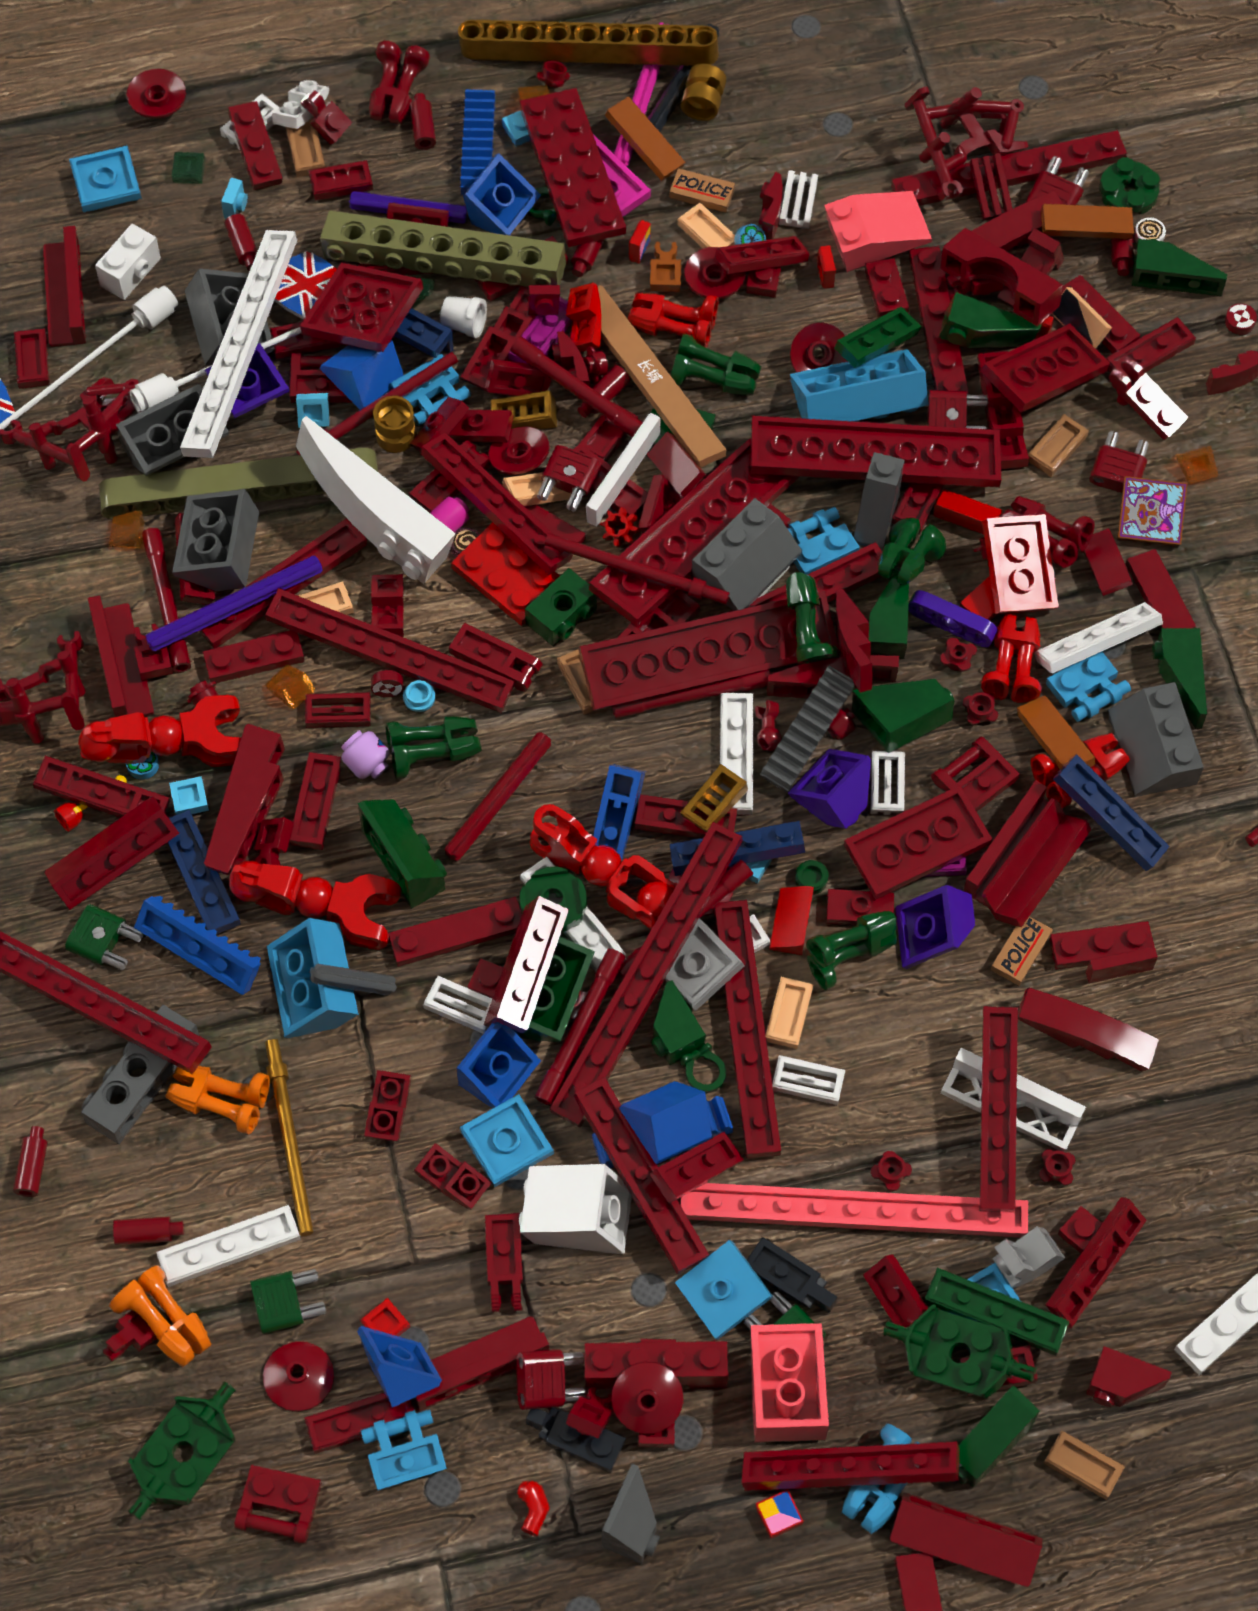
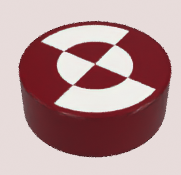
M1234 304L1227 311L1225 325L1234 334H1248L1255 327L1257 314L1247 304Z
M393 670L379 671L371 677V691L379 697L397 696L403 691V676Z

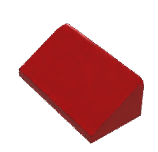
M944 489L935 504L933 516L984 534L982 521L987 518H999L1003 510Z
M814 887L780 888L769 950L802 955Z

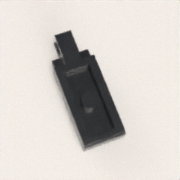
M762 1237L747 1258V1262L761 1281L800 1306L803 1305L810 1309L814 1304L825 1312L830 1313L836 1305L838 1297L824 1288L827 1282L821 1278L819 1272Z
M552 1407L550 1412L547 1413L540 1409H530L525 1419L526 1425L540 1430L538 1438L545 1441L547 1446L603 1471L612 1472L626 1438L606 1429L603 1430L599 1438L584 1435L575 1428L566 1425L569 1413L560 1409L559 1411Z

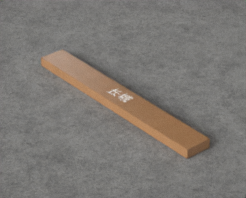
M602 285L598 286L602 315V340L700 468L725 457L726 448Z

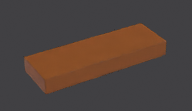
M629 96L607 110L605 117L661 181L677 172L678 168H683L686 162Z
M1043 204L1041 208L1042 232L1047 236L1132 239L1134 235L1132 207Z
M1046 695L1017 707L1018 717L1060 770L1076 754L1089 767L1095 765L1093 754Z

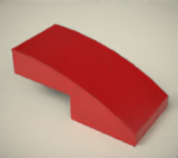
M593 282L571 288L566 316L573 320L570 339L576 345L579 352L587 351V347L591 346L594 349L599 348L602 315L598 286Z

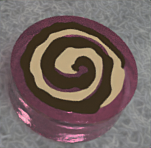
M469 527L458 529L455 532L456 534L451 545L453 555L457 557L480 534L475 529Z

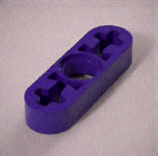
M915 591L908 603V610L913 616L981 647H989L998 631L997 627L988 619L926 591Z

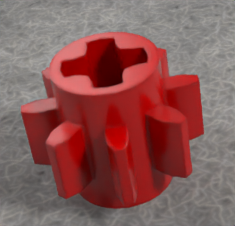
M620 507L618 513H612L608 510L607 515L609 517L605 522H600L599 524L606 529V533L602 538L606 541L614 538L613 544L617 548H620L622 542L625 541L632 544L634 534L641 532L634 525L638 517L635 514H630L626 517L627 511L623 507ZM622 523L625 524V529H619L618 532L615 531L616 526H621Z

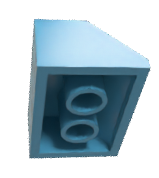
M308 918L267 945L284 1036L286 1038L335 1029L358 1015L354 990L315 984L311 981V974L309 973L311 967H315L316 964L349 968L340 923Z

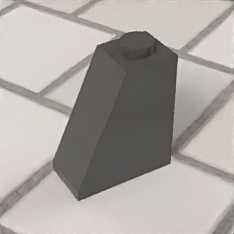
M876 452L873 453L865 480L854 533V539L858 545L868 546L876 542L883 551L899 498L904 459Z

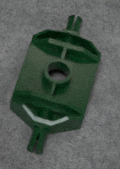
M931 1305L911 1326L904 1327L887 1321L885 1325L886 1328H884L883 1336L901 1340L906 1346L909 1370L913 1376L985 1399L997 1392L1008 1378L1012 1379V1376L1030 1382L1034 1380L1033 1375L1036 1374V1367L1019 1363L1013 1359L1012 1345L1007 1327L1003 1326L1000 1329L938 1310L936 1305ZM964 1346L970 1349L971 1354L966 1362L956 1363L952 1360V1352L957 1347Z
M224 1381L215 1395L209 1398V1400L181 1396L175 1397V1405L134 1460L132 1458L128 1460L142 1489L141 1495L128 1510L133 1517L135 1516L136 1519L141 1520L152 1503L155 1505L157 1502L170 1505H188L236 1440L223 1414L225 1411L224 1405L236 1391L234 1387ZM181 1445H189L194 1449L192 1458L186 1462H178L174 1459V1452Z

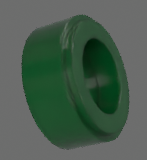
M805 861L796 870V886L814 887L813 895L819 894L827 886L828 870L819 861Z

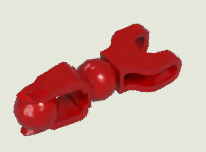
M232 695L206 696L190 712L180 713L178 720L172 716L161 715L148 722V717H144L143 713L136 712L109 718L106 721L89 723L81 731L78 739L81 758L94 762L106 761L108 763L134 764L145 762L146 758H150L151 751L158 756H170L176 754L181 749L182 756L193 755L212 767L233 765L241 737L224 736L216 727L232 722L237 718L240 712L239 700Z
M546 804L539 807L533 818L534 829L530 835L529 842L531 849L543 859L548 857L555 866L568 868L576 874H579L582 870L585 879L592 885L598 887L607 886L608 905L633 920H640L651 930L677 883L665 878L662 871L639 855H633L629 859L625 858L622 862L620 855L614 848L606 845L596 846L598 839L589 834L575 817L556 805ZM545 816H552L557 820L558 825L556 826L549 822L542 823L541 819ZM542 837L549 845H542L538 838ZM630 875H635L648 883L639 890L636 901L619 890L620 886L627 883Z
M244 861L234 865L233 871L229 876L231 892L243 902H254L282 915L295 913L296 908L302 915L308 918H321L327 915V921L340 923L341 932L350 944L375 950H381L387 946L388 932L383 925L369 920L365 915V911L373 905L391 906L395 904L402 892L397 882L374 874L361 875L348 883L335 881L333 888L327 880L321 877H309L303 880V874L295 867L260 864L257 861Z

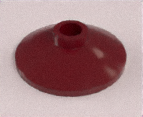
M150 69L132 79L127 88V99L130 107L137 114L147 118H163L172 115L181 108L186 99V88L183 80L174 72L166 69Z
M707 247L695 252L688 259L684 274L687 285L694 293L704 298L709 295H715L719 299H723L733 295L741 288L745 279V272L727 274L715 258L716 248L719 247Z
M823 322L812 323L802 328L795 335L790 347V361L795 372L848 362L834 349L837 340L845 336L844 333L836 326ZM817 347L821 348L823 352L820 359H816L813 356V351Z
M517 427L511 429L508 442H493L491 444L488 457H490L489 460L492 467L503 474H523L537 468L544 462L549 454L550 444L547 436L541 430L533 427Z
M303 1341L285 1344L274 1351L267 1360L263 1372L264 1388L269 1398L280 1408L293 1412L307 1411L321 1404L329 1395L334 1382V1369L328 1355L320 1347ZM302 1368L304 1374L300 1378H294L291 1376L293 1369Z
M655 1362L633 1364L626 1368L614 1383L612 1390L613 1410L619 1421L632 1431L642 1434H653L663 1431L675 1422L683 1406L682 1386L677 1376L662 1364ZM649 1394L654 1397L655 1401L651 1406H644L641 1403V1398L644 1395Z

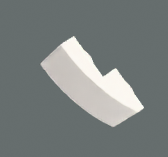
M311 80L300 82L299 86L288 91L289 102L284 103L283 107L272 112L273 124L298 129L313 117L300 102L307 94L310 95L314 90L325 101L329 94V87L317 85V82Z

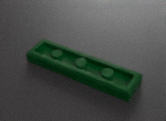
M938 1267L924 1299V1303L936 1305L937 1308L951 1314L1000 1329L1003 1326L1007 1327L1010 1338L1054 1356H1057L1070 1322Z

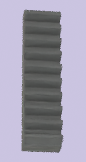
M830 665L827 667L767 764L762 769L760 777L784 792H789L856 685L851 678Z

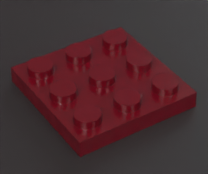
M340 263L301 323L302 335L384 352L423 290L422 280L420 278Z

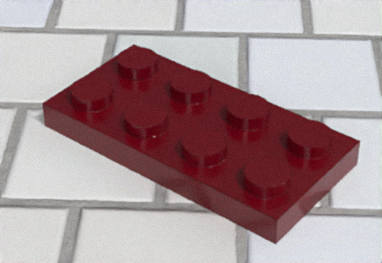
M1068 324L985 362L981 373L1020 412H1023L1107 372L1110 362L1071 324Z
M961 785L845 839L844 846L876 900L990 845L993 839Z

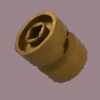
M697 64L690 69L686 89L681 101V109L688 117L700 121H709L718 115L721 96L726 84L725 73L718 67L710 64Z
M395 395L379 400L373 411L377 443L387 452H404L412 446L410 443L416 437L413 406L407 399Z

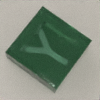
M175 152L172 181L174 183L202 184L205 154Z

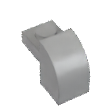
M1038 1226L1016 1242L1007 1239L994 1247L998 1255L992 1258L1011 1287H1018L1034 1280L1065 1259L1048 1231Z

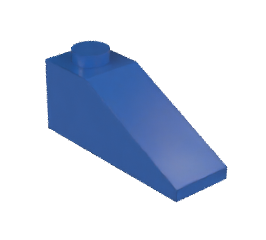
M612 764L609 766L593 836L598 839L596 846L606 845L614 848L620 855L621 860H623L646 771Z

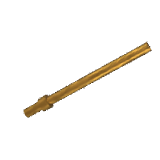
M271 1039L265 1042L269 1062L266 1070L267 1075L270 1077V1083L273 1084L300 1236H309L314 1232L286 1080L289 1079L287 1065L282 1062L279 1040Z

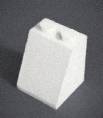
M605 1164L529 1166L528 1178L524 1182V1207L519 1216L521 1234L534 1244L614 1254L625 1253L632 1196L622 1179Z

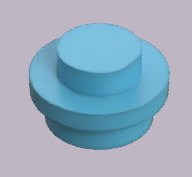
M413 681L405 688L403 700L406 707L410 710L423 712L433 706L435 691L425 681Z

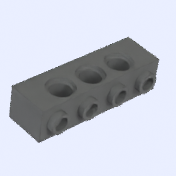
M162 1005L157 1011L158 1015L199 1036L194 1023L167 1006ZM130 1041L123 1051L124 1056L116 1066L112 1065L106 1071L103 1077V1084L97 1092H92L87 1096L82 1105L83 1110L81 1112L87 1125L117 1144L122 1142L177 1067ZM137 1068L147 1069L140 1077L130 1076L132 1071ZM116 1095L126 1096L125 1100L120 1104L110 1103L111 1099Z

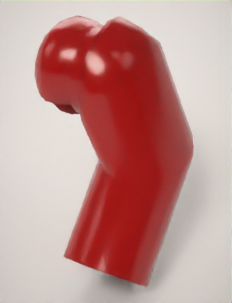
M524 1481L519 1485L517 1494L519 1498L526 1502L529 1512L521 1530L537 1537L550 1506L543 1487L536 1481Z

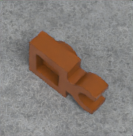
M656 242L654 249L656 259H651L650 291L680 292L681 260H675L677 258V244L672 242L671 250L664 252L660 249V242Z

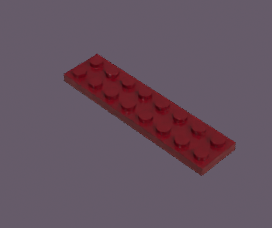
M752 416L750 473L866 480L873 453L876 452L905 460L901 482L1000 488L1001 485L1000 430Z
M750 437L619 556L689 579L692 576V560L754 498L767 507L800 476L750 473ZM607 566L589 582V590L635 626H638L677 590V588Z
M825 590L819 591L820 605L816 606L815 616L818 638L821 643H828L837 646L839 649ZM787 599L580 646L578 651L593 711L798 663L796 657V613L791 608H788Z

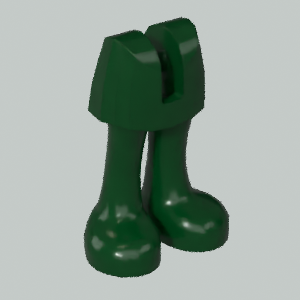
M683 334L671 377L678 386H681L687 377H694L723 387V392L752 396L756 388L755 380L760 375L761 365L737 351L731 357L717 353L698 344L691 335ZM691 359L705 361L707 363L718 366L724 370L709 367L696 361H693Z
M915 518L899 520L890 529V543L885 545L879 557V575L889 579L894 573L898 575L897 583L907 585L924 570L925 561L935 562L944 555L946 541L943 534L936 526L928 524L923 529L915 547L910 549L918 537L920 521Z
M801 572L791 574L786 582L788 608H791L796 613L797 662L799 664H807L831 658H840L837 646L821 643L817 635L815 616L816 606L820 605L815 579Z
M445 717L443 724L425 727L403 726L395 721L385 724L386 739L389 750H392V767L396 780L406 778L411 764L430 758H449L451 761H457L482 751L480 739L474 736L478 732L475 719ZM437 739L443 740L442 742L424 745H405L406 743L413 741Z
M882 911L860 916L857 918V926L825 936L816 935L807 940L806 947L810 953L807 955V961L813 977L823 990L831 989L836 984L835 967L840 963L867 954L870 957H874L897 943L896 917L894 913Z

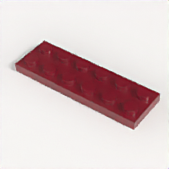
M577 88L520 100V111L568 248L625 235L626 224Z

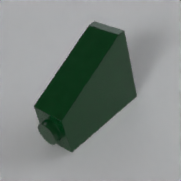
M936 679L872 686V690L860 693L858 689H855L852 693V712L888 753L951 721L953 716L954 697L950 690L943 688Z
M1014 1385L958 1445L960 1449L958 1481L965 1484L967 1482L974 1488L1032 1429L1040 1410Z

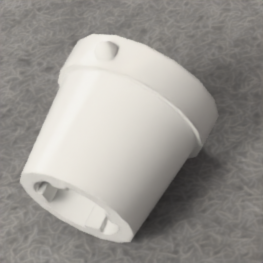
M446 297L441 309V324L452 330L464 333L468 337L478 338L483 331L486 321V300L477 297Z

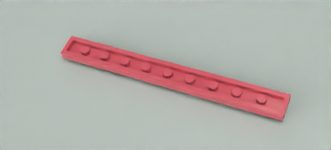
M705 1183L682 1196L680 1206L689 1220L1018 1238L1028 1233V1200H1015L1014 1213L979 1211L980 1198Z

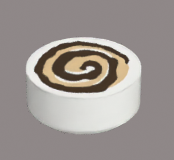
M1144 218L1137 223L1134 238L1136 242H1138V239L1163 241L1166 229L1161 221L1155 218Z

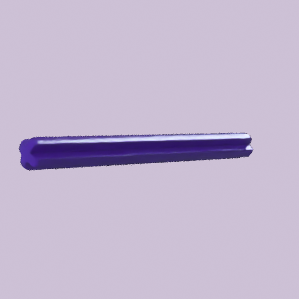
M316 556L302 560L146 634V641L152 651H157L275 595L278 588L286 590L321 573V563Z

